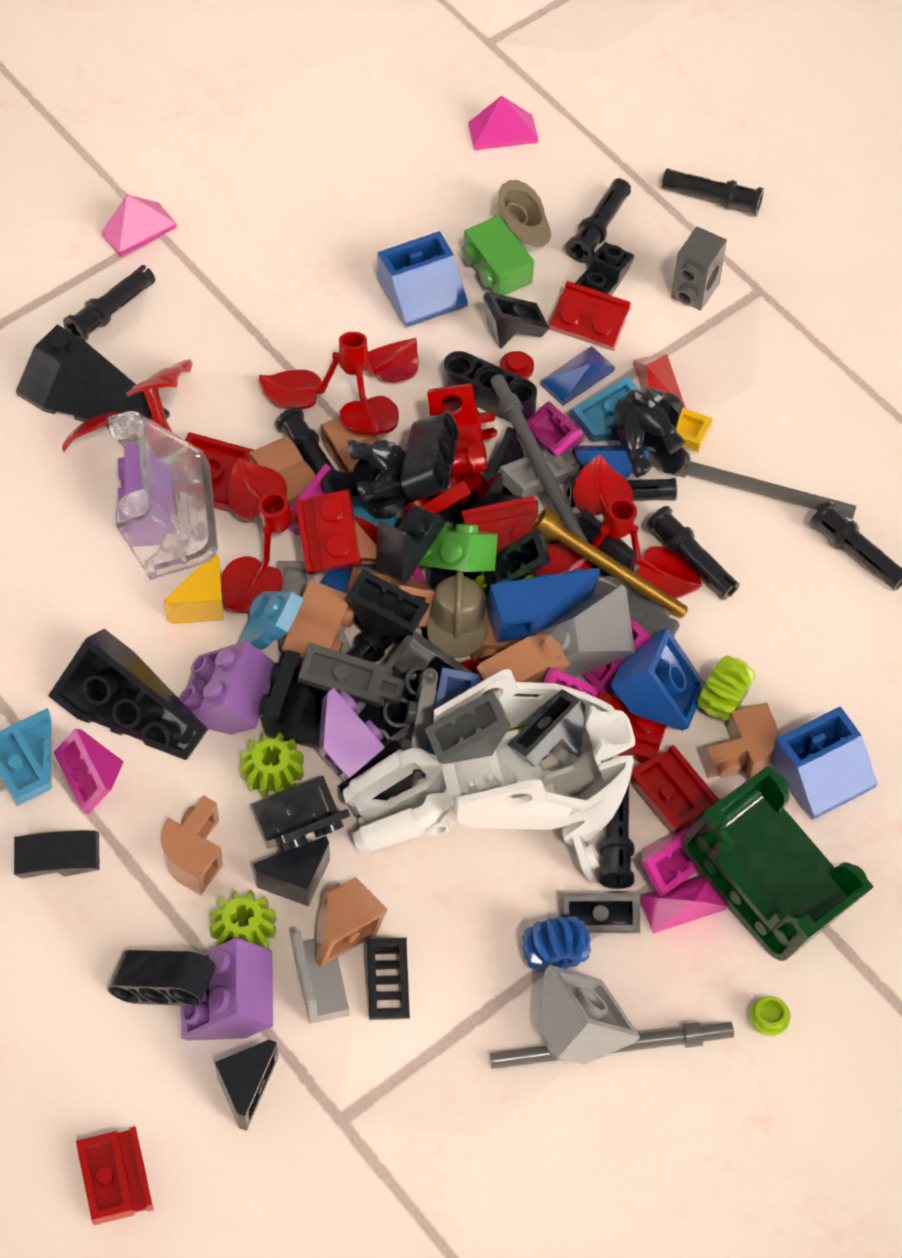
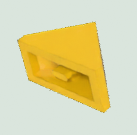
M213 552L163 600L166 620L168 622L180 624L224 620L220 560L217 554Z

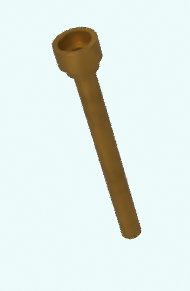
M548 507L544 508L536 518L531 532L536 528L541 529L545 540L553 541L556 539L657 605L667 609L679 619L686 615L688 606L563 527L564 522L559 520L560 515Z

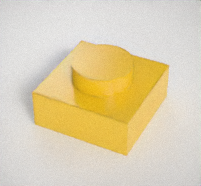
M683 408L676 428L677 433L685 440L682 447L698 453L711 429L713 418Z

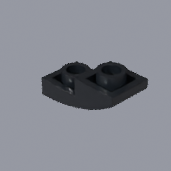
M604 242L590 258L588 269L576 281V284L612 295L630 268L635 255L623 250L619 246Z
M95 830L47 832L14 837V875L21 879L51 873H59L65 877L100 870L99 832Z

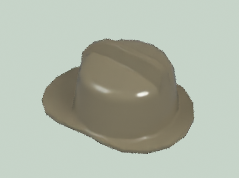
M508 180L503 183L499 189L498 202L494 207L493 217L499 215L516 238L532 246L548 244L551 238V231L541 198L536 191L528 184L519 180Z
M457 571L455 576L442 580L433 588L435 593L427 620L429 641L453 658L468 657L479 650L485 641L488 616L486 608L487 598L484 591L476 581L464 576L462 571Z

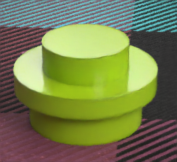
M766 996L756 1000L749 1014L752 1027L758 1033L765 1036L782 1034L787 1029L791 1018L788 1006L775 996Z

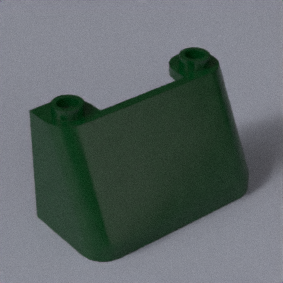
M768 765L706 810L684 835L682 846L690 861L762 947L773 958L785 961L863 898L874 886L859 866L843 862L834 867L784 809L790 799L789 785L781 775L777 774Z

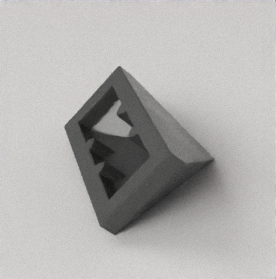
M491 690L426 727L425 731L438 762L443 765L492 756L511 725L496 691Z

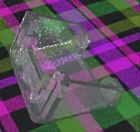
M124 412L109 417V432L113 440L122 444L123 448L124 444L133 443L139 448L142 490L125 495L116 506L115 516L116 527L149 579L153 580L210 561L218 551V538L210 465L203 451L138 412Z

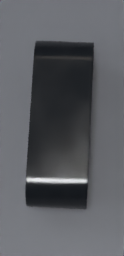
M454 351L445 357L443 387L471 384L477 408L486 412H492L495 416L510 422L509 418L503 416L498 406L499 398L490 382L492 377L501 374L511 392L518 396L523 406L522 414L525 420H528L536 412L537 387L530 380L467 352Z
M448 411L412 423L401 472V485L410 501L414 502L447 491L449 488L459 432L454 417Z
M126 950L122 952L107 990L115 998L132 1004L199 1006L215 972L216 964L208 957L190 951Z

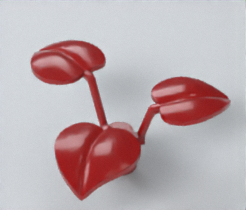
M354 331L346 332L339 337V352L332 353V362L323 382L314 372L302 369L283 371L273 375H259L260 386L271 402L284 409L298 407L302 410L316 404L317 394L325 393L339 363L346 374L356 375L360 401L348 402L341 408L340 421L347 430L357 434H386L393 431L398 425V407L386 396L366 398L363 370L372 377L378 375L385 382H401L414 377L419 368L417 339H407L368 351L367 337L364 334Z
M183 360L171 367L161 369L126 392L127 396L144 391L152 416L140 423L141 431L121 413H116L114 410L90 418L77 426L65 439L62 445L63 452L66 451L73 440L114 422L122 423L135 435L138 442L145 440L153 457L176 447L179 443L165 417L159 388H176L179 374L181 372H190L193 364L192 360Z
M602 455L592 459L579 474L573 488V500L580 511L586 508L594 516L602 514L604 517L600 533L591 545L598 548L606 536L612 539H620L630 534L633 550L637 553L636 563L641 566L636 574L675 599L697 591L702 585L699 576L678 554H670L665 547L653 546L647 549L644 559L642 558L637 535L639 527L633 524L637 516V507L632 502L633 491L629 483L606 462ZM555 543L547 546L551 562L535 571L534 577L540 574L556 575L568 573L579 568L585 570L592 568L586 564L589 560L580 557L578 553L564 544Z
M242 458L236 460L230 474L228 502L233 513L241 519L250 521L261 516L264 525V548L261 563L258 559L251 556L239 557L232 560L222 573L221 587L224 606L227 610L238 613L249 612L252 602L263 591H281L283 585L281 571L275 567L267 566L270 561L271 534L273 532H284L291 525V522H295L299 526L297 511H290L286 498L288 488L284 477L276 470L253 464ZM354 516L358 525L377 545V526L363 518Z

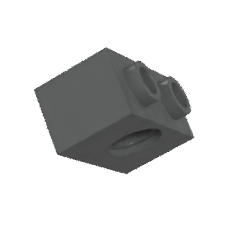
M698 226L695 227L677 253L671 298L678 300L683 305L702 311L720 284L727 239Z

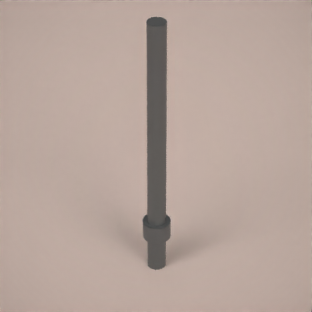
M495 375L491 378L490 382L499 398L498 406L503 416L509 418L557 514L560 515V520L564 522L563 526L588 542L522 414L523 406L518 396L511 392L503 375Z
M648 450L647 460L650 465L662 468L657 453ZM691 457L688 460V468L678 475L686 478V475L816 510L827 501H832L835 504L834 509L849 519H853L856 505L690 461Z
M699 1021L683 1023L682 1028L638 1033L640 1038L635 1043L612 1053L684 1044L685 1048L703 1046L705 1041L734 1038V1028L731 1021L700 1025ZM546 1045L490 1052L492 1069L558 1060L549 1052Z

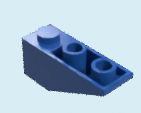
M579 568L563 574H540L530 579L517 581L507 579L491 584L486 608L497 643L535 636L594 593L600 574L599 568L589 570Z

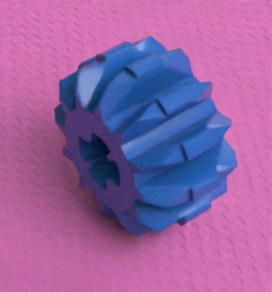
M560 916L554 919L548 918L543 922H536L532 927H528L524 931V936L522 937L524 958L527 959L529 968L535 969V971L540 973L545 972L549 965L564 969L577 967L580 962H585L589 958L591 952L589 930H586L584 921L574 916L568 918Z

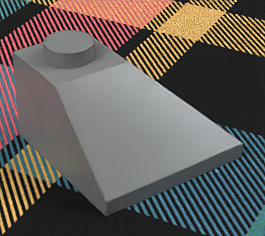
M624 585L617 586L580 602L544 629V635L552 634L554 639L561 644L563 653L571 664L563 673L577 677L635 654L627 590Z
M549 965L546 968L539 1030L548 1042L546 1045L547 1049L555 1058L560 1061L568 1060L586 1064L629 1046L640 1038V1035L601 979L554 965Z

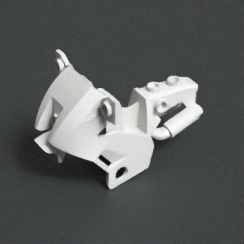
M505 669L434 709V723L481 697L484 692L492 688H500L496 693L510 722V728L519 727L530 722L563 689L581 699L586 705L579 758L562 749L557 744L553 748L552 753L565 764V768L551 772L550 769L544 771L541 762L534 767L515 755L507 745L519 733L517 729L508 731L492 756L443 765L438 762L436 754H430L423 749L409 748L404 751L399 749L352 779L350 785L343 789L345 803L356 807L361 815L358 819L360 830L352 833L355 845L360 852L366 850L373 852L425 834L440 836L447 833L450 829L449 826L454 824H462L468 828L551 830L564 827L562 829L564 841L576 848L581 868L592 884L598 882L594 868L599 867L600 862L594 845L586 846V843L610 822L623 800L631 779L634 758L630 755L614 759L612 757L635 745V736L627 715L623 711L615 710L612 705L584 692L555 683L516 682L512 671ZM516 694H539L538 697H522V696H515V695H516ZM415 769H420L426 775L425 778L418 780L414 787L387 801L372 799L412 774Z

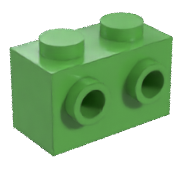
M499 215L464 230V242L461 247L463 258L467 264L474 266L479 273L482 284L486 288L490 287L493 293L506 295L533 283L534 260Z
M445 521V526L419 563L420 566L462 572L495 571L498 534L478 531V525L456 524V528H449V521Z

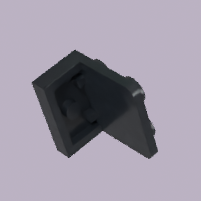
M286 650L282 662H276L273 667L270 684L273 685L270 695L264 694L259 708V716L264 718V731L269 737L275 738L280 732L284 736V741L294 739L299 745L319 750L322 702L312 694L309 685L298 682L301 670V653Z
M324 776L250 805L267 849L278 846L280 853L307 843L305 835L314 832L317 838L343 828L342 820L350 817L348 809L337 810Z

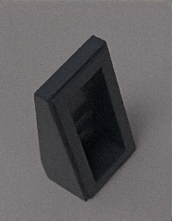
M407 937L366 939L365 953L369 1021L410 1019ZM397 954L398 961L375 962V955ZM398 969L399 976L376 977V970ZM376 985H399L400 992H377ZM400 1000L401 1008H377V1001Z

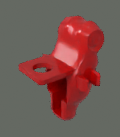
M469 383L429 389L427 391L428 417L448 411L454 417L458 427L459 438L451 477L460 478L466 475L474 477L487 470V454L484 440L496 437L498 432L494 427L482 429V423L493 422L496 419L495 414L492 412L479 413L475 405L473 386Z

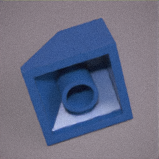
M664 628L639 647L635 654L628 656L620 663L611 686L616 697L625 704L631 714L683 731L688 729L698 707V698L705 686V682L669 629Z

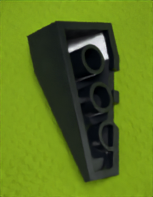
M58 324L34 346L16 389V394L40 410L51 414L59 411L74 415V419L81 422L115 410L116 413H121L141 431L140 423L152 416L144 391L130 396L126 394L127 391L137 385L86 341ZM163 407L165 417L168 419L170 412ZM120 422L107 424L108 429L134 435Z
M415 631L412 636H404L383 665L393 670V677L406 682L399 705L383 702L382 707H376L358 701L356 703L358 709L354 712L364 723L370 720L384 736L380 742L386 747L393 740L399 742L409 734L410 724L405 723L406 708L409 700L415 701L420 674L423 670L432 668L437 671L436 695L442 667L469 673L473 672Z

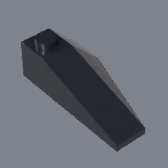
M105 628L84 640L48 695V697L78 720L86 723L94 722L110 728V732L120 736L126 734L142 740L149 747L184 760L189 759L209 730L133 650Z

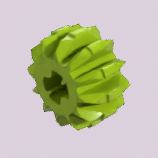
M729 655L722 657L700 692L698 706L710 716L725 722L728 721L731 712L738 710L748 694L755 679L754 669L739 658L735 659Z
M264 732L261 736L262 742L260 743L250 739L247 744L248 750L241 751L240 763L242 764L239 768L240 777L242 780H246V785L250 792L260 788V795L263 799L268 795L269 791H275V795L282 793L283 788L289 790L296 787V780H302L304 776V768L302 767L304 764L303 753L297 750V743L294 739L284 742V736L280 732L274 739H269V736Z
M234 889L231 901L220 897L217 902L218 910H211L209 915L210 922L213 923L209 928L210 936L213 939H218L217 946L234 938H239L267 949L269 947L268 938H275L277 933L276 926L274 925L277 918L274 909H268L269 901L266 897L255 900V893L251 889L245 897H240L239 893ZM247 922V925L240 927L239 923Z

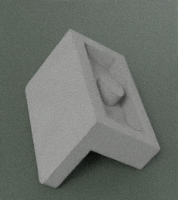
M301 931L293 932L294 953L310 1024L350 1016L338 957L320 967L315 962L316 940L303 942Z

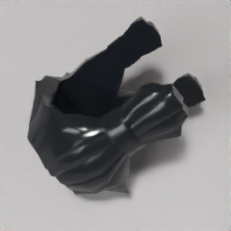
M651 387L632 389L625 397L619 399L615 405L611 436L613 440L620 441L628 454L632 465V472L636 478L644 476L652 467L645 457L642 446L655 449L660 458L662 471L666 474L678 476L688 468L690 454L682 448L685 440L676 430L684 406L680 398L675 394L666 393Z
M356 440L347 441L349 455L352 460L359 459L351 472H341L334 468L327 471L321 479L325 493L348 490L351 497L359 501L376 519H389L397 516L399 510L409 500L401 485V472L406 452L399 445H396L395 442L387 440H377L372 445L360 443Z

